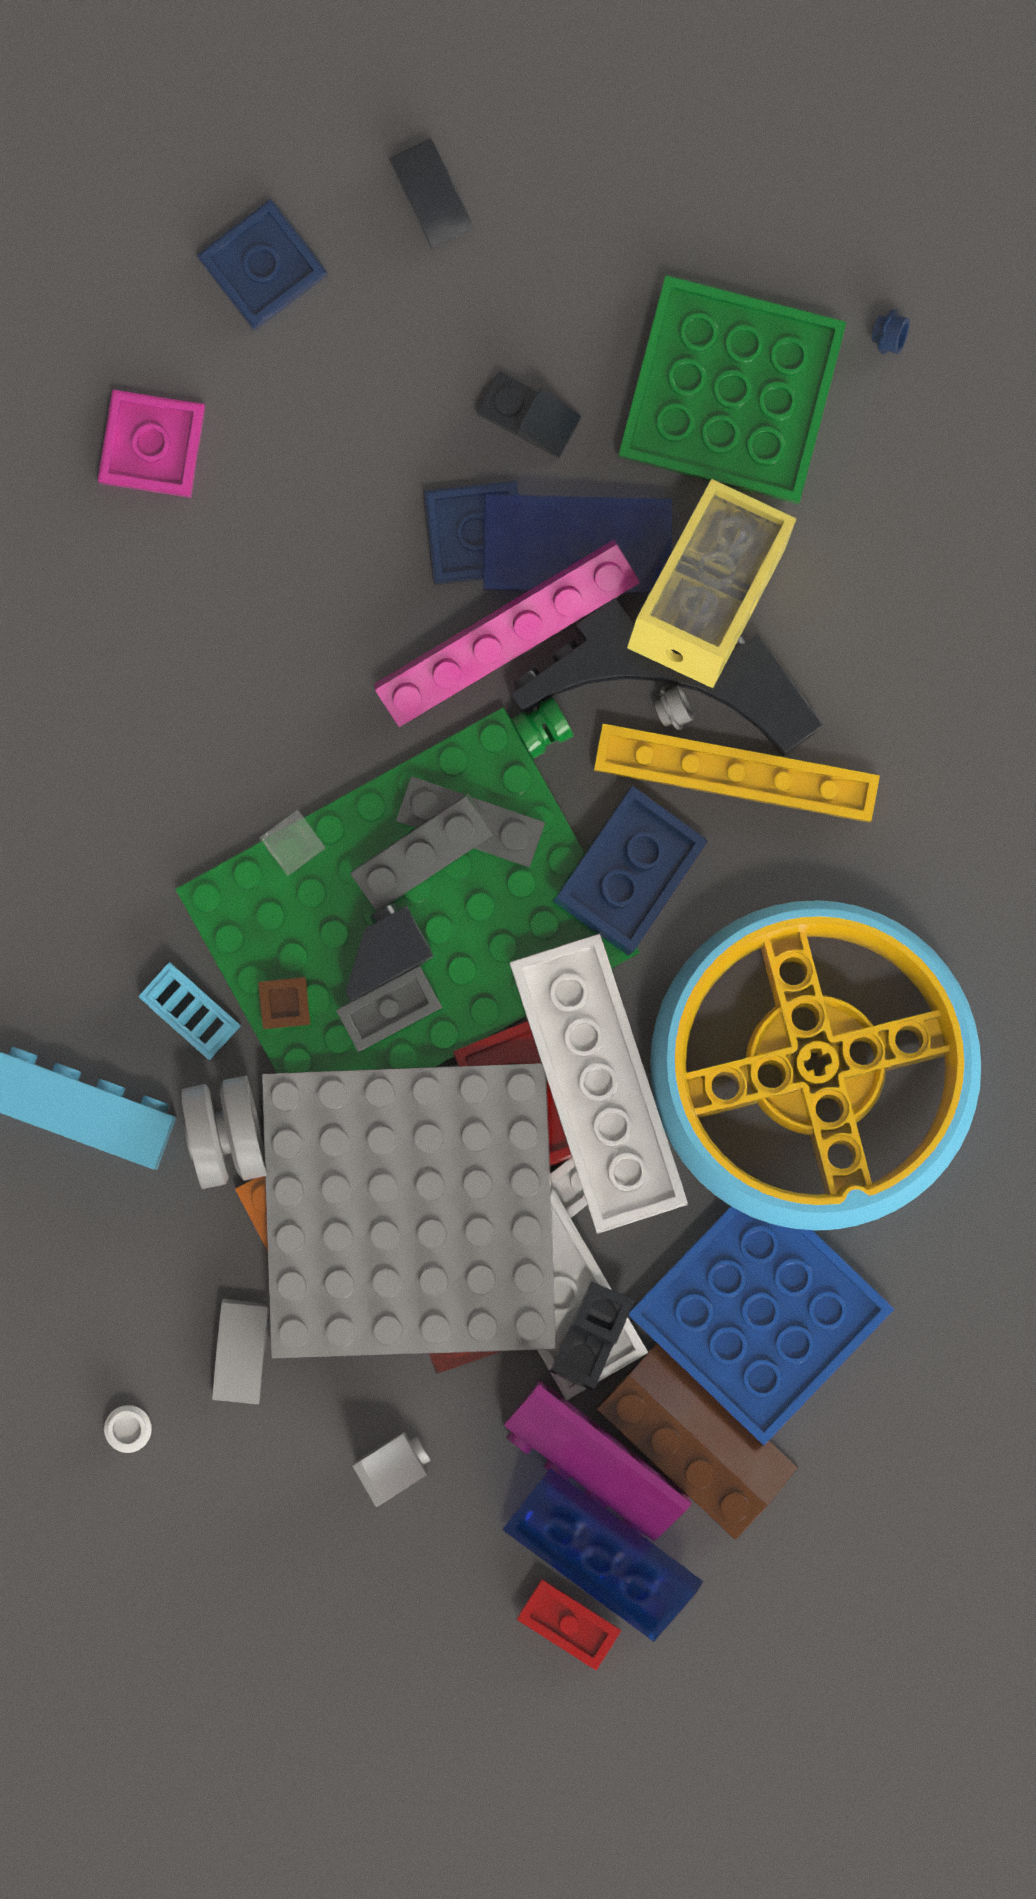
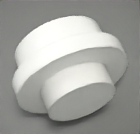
M124 1405L116 1408L109 1414L105 1421L104 1433L108 1443L114 1449L124 1453H131L140 1450L147 1444L151 1437L152 1425L150 1418L142 1409L132 1405Z

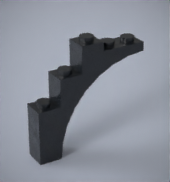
M616 598L582 617V621L576 625V630L584 640V643L578 646L573 640L551 656L555 661L552 666L542 673L535 667L513 683L517 691L511 694V700L522 713L536 707L541 701L550 696L553 697L587 684L626 679L658 681L675 686L679 685L680 687L697 691L730 707L759 729L782 756H785L823 727L821 721L758 634L749 640L743 634L740 635L717 682L711 688L628 649L634 623Z

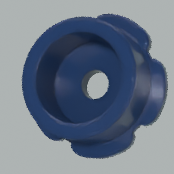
M892 309L886 316L879 315L873 328L872 342L878 343V351L881 354H886L887 351L899 354L902 351L909 333L910 319L898 315V310Z

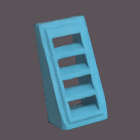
M171 962L163 968L139 995V998L209 1061L241 1027L236 1020ZM175 979L181 986L162 1005L156 999ZM190 992L195 999L176 1018L171 1011ZM204 1005L210 1011L191 1031L185 1024ZM218 1017L224 1024L205 1044L199 1037Z

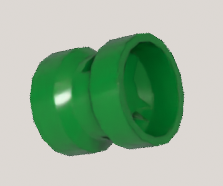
M552 696L541 701L537 710L530 714L522 712L510 719L532 759L545 753L547 746L553 742L563 743L574 737L570 726Z

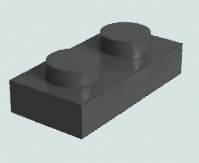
M418 966L336 1011L357 1051L361 1052L442 1009L421 967Z

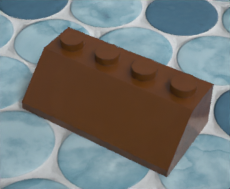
M657 1342L596 1406L597 1410L735 1541L766 1509L798 1469L770 1441L765 1445L761 1444Z

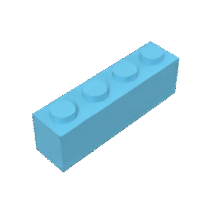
M13 1046L10 1047L8 1054L0 1052V1113L145 1167L158 1170L177 1116L167 1113L170 1104L143 1095L140 1103L123 1097L126 1088L100 1078L96 1087L79 1081L81 1071L56 1062L52 1070L35 1064L37 1055Z

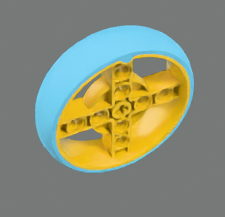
M816 900L773 905L752 912L716 932L691 955L673 979L661 1004L652 1037L650 1068L654 1100L667 1137L685 1166L708 1190L733 1208L770 1224L793 1229L833 1230L858 1226L900 1209L918 1197L943 1173L960 1149L976 1110L980 1091L981 1056L976 1024L969 1003L948 966L930 946L900 923L880 913L841 902ZM807 937H823L847 941L882 956L910 979L927 1002L931 1012L874 1026L867 1016L852 1004L836 997L822 995ZM761 948L776 1007L770 1010L754 1029L747 1046L746 1058L687 1073L686 1059L690 1031L696 1013L705 996L715 982L731 966L751 952ZM786 962L798 964L804 972L803 982L798 985L785 983L780 976V966ZM801 1007L810 1009L816 1017L815 1028L803 1031L794 1026L791 1017L793 1010ZM901 1030L913 1032L919 1040L918 1051L909 1054L902 1052L895 1042L897 1032ZM859 1041L867 1043L873 1050L874 1058L872 1063L868 1065L855 1063L849 1051L852 1043ZM811 1053H817L818 1060L825 1058L828 1063L821 1071V1076H815L814 1069L807 1071L804 1066L811 1058ZM944 1056L945 1078L942 1097L928 1132L915 1150L902 1163L872 1182L856 1123L877 1102L884 1086L886 1071ZM771 1064L780 1069L783 1079L781 1085L776 1088L763 1086L758 1079L759 1067ZM718 1076L730 1077L737 1086L736 1096L729 1100L718 1098L712 1091L713 1079ZM825 1098L834 1100L840 1108L839 1119L831 1123L822 1121L816 1113L817 1101ZM758 1104L764 1113L779 1125L797 1133L810 1135L825 1194H806L782 1190L750 1176L732 1163L717 1148L704 1130L699 1118ZM841 1144L850 1150L852 1162L848 1168L839 1169L830 1163L828 1159L830 1146Z

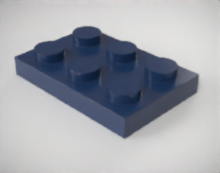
M632 786L626 791L552 901L629 956L635 951L708 840Z

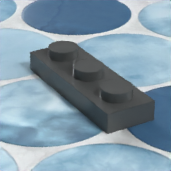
M411 776L396 822L416 828L464 796V794ZM471 797L495 831L491 837L473 849L530 868L545 822Z
M467 793L354 868L350 874L375 910L379 911L491 837L495 831Z

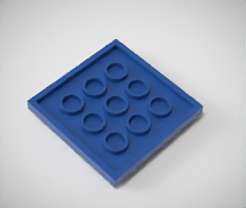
M730 1206L630 1310L629 1316L761 1444L765 1445L895 1309L813 1230L793 1229L770 1224L753 1218Z

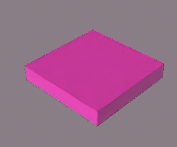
M112 390L97 482L104 485L191 498L205 404Z

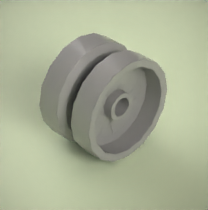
M247 1075L222 1081L220 1086L221 1111H218L213 1092L206 1084L181 1089L185 1118L183 1119L185 1138L191 1161H194L197 1177L202 1189L227 1184L230 1177L227 1154H232L237 1174L243 1180L268 1176L265 1168V1149L259 1118Z

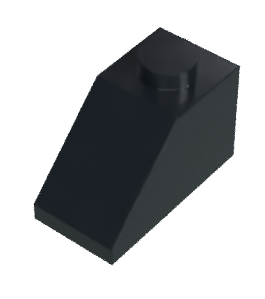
M393 903L370 916L373 924L364 929L346 990V995L350 1002L435 958L407 906L398 910Z

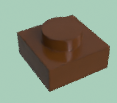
M306 977L258 982L263 1029L311 1025Z

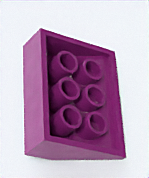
M539 1378L504 1422V1426L511 1430L506 1436L511 1443L526 1454H529L533 1448L548 1459L543 1465L546 1470L563 1483H566L570 1477L585 1488L580 1495L602 1513L607 1506L623 1517L618 1525L639 1542L645 1535L653 1542L657 1540L692 1504L689 1496L675 1483Z

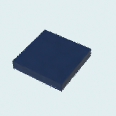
M271 199L197 254L199 261L253 331L257 330L328 276L327 271Z
M517 481L424 491L435 585L527 575Z

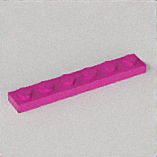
M614 539L374 683V689L398 727H401L636 586L640 581Z

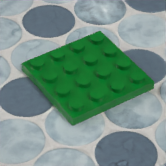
M666 275L618 458L709 482L713 479L728 487L799 505L847 322Z

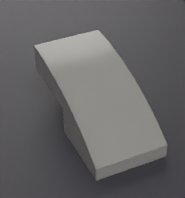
M222 1299L212 1400L259 1404L267 1339L269 1303Z

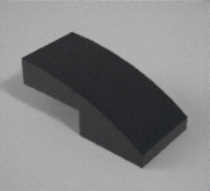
M431 138L389 158L406 198L411 203L428 243L432 248L474 228Z
M591 1281L573 1316L549 1372L593 1391L596 1388L610 1352L619 1339L635 1300Z

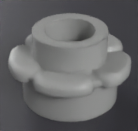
M679 685L669 690L666 687L660 689L661 699L656 700L654 704L661 722L665 727L672 724L677 730L683 729V724L694 720L693 710L685 692Z

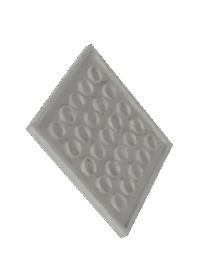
M542 1064L262 1074L265 1168L268 1175L266 1176L272 1358L557 1348L547 1078Z

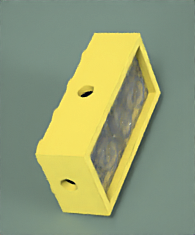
M711 479L636 619L627 648L713 688L786 549L797 518Z

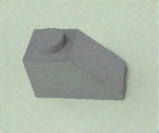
M402 1432L356 1459L352 1467L374 1505L378 1507L425 1477L428 1471L424 1464L431 1461L417 1436L409 1440L406 1433Z

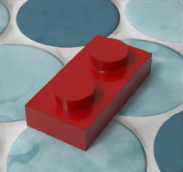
M541 1578L516 1618L525 1626L596 1671L622 1631L621 1628Z

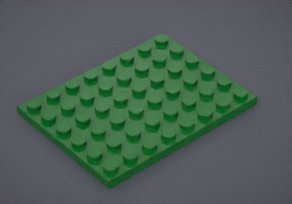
M504 708L497 710L175 889L277 1073L435 1068L455 1057L453 1051L490 1037L527 1017L510 962L598 935L552 901L584 855V851ZM411 776L464 795L468 793L470 797L545 822L530 868L476 849H471L387 905L389 906L394 903L398 910L407 906L435 958L420 965L442 1009L358 1052L336 1010L350 1003L346 995L350 976L364 929L373 924L370 916L377 911L350 873L354 868L414 829L396 822ZM601 937L611 969L640 954V951L636 948L628 956ZM306 977L311 1025L263 1029L258 982Z

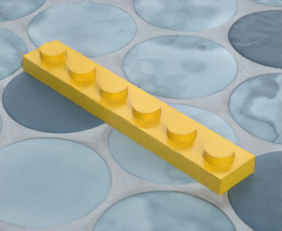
M608 724L602 725L594 768L595 772L868 823L872 821L880 775Z

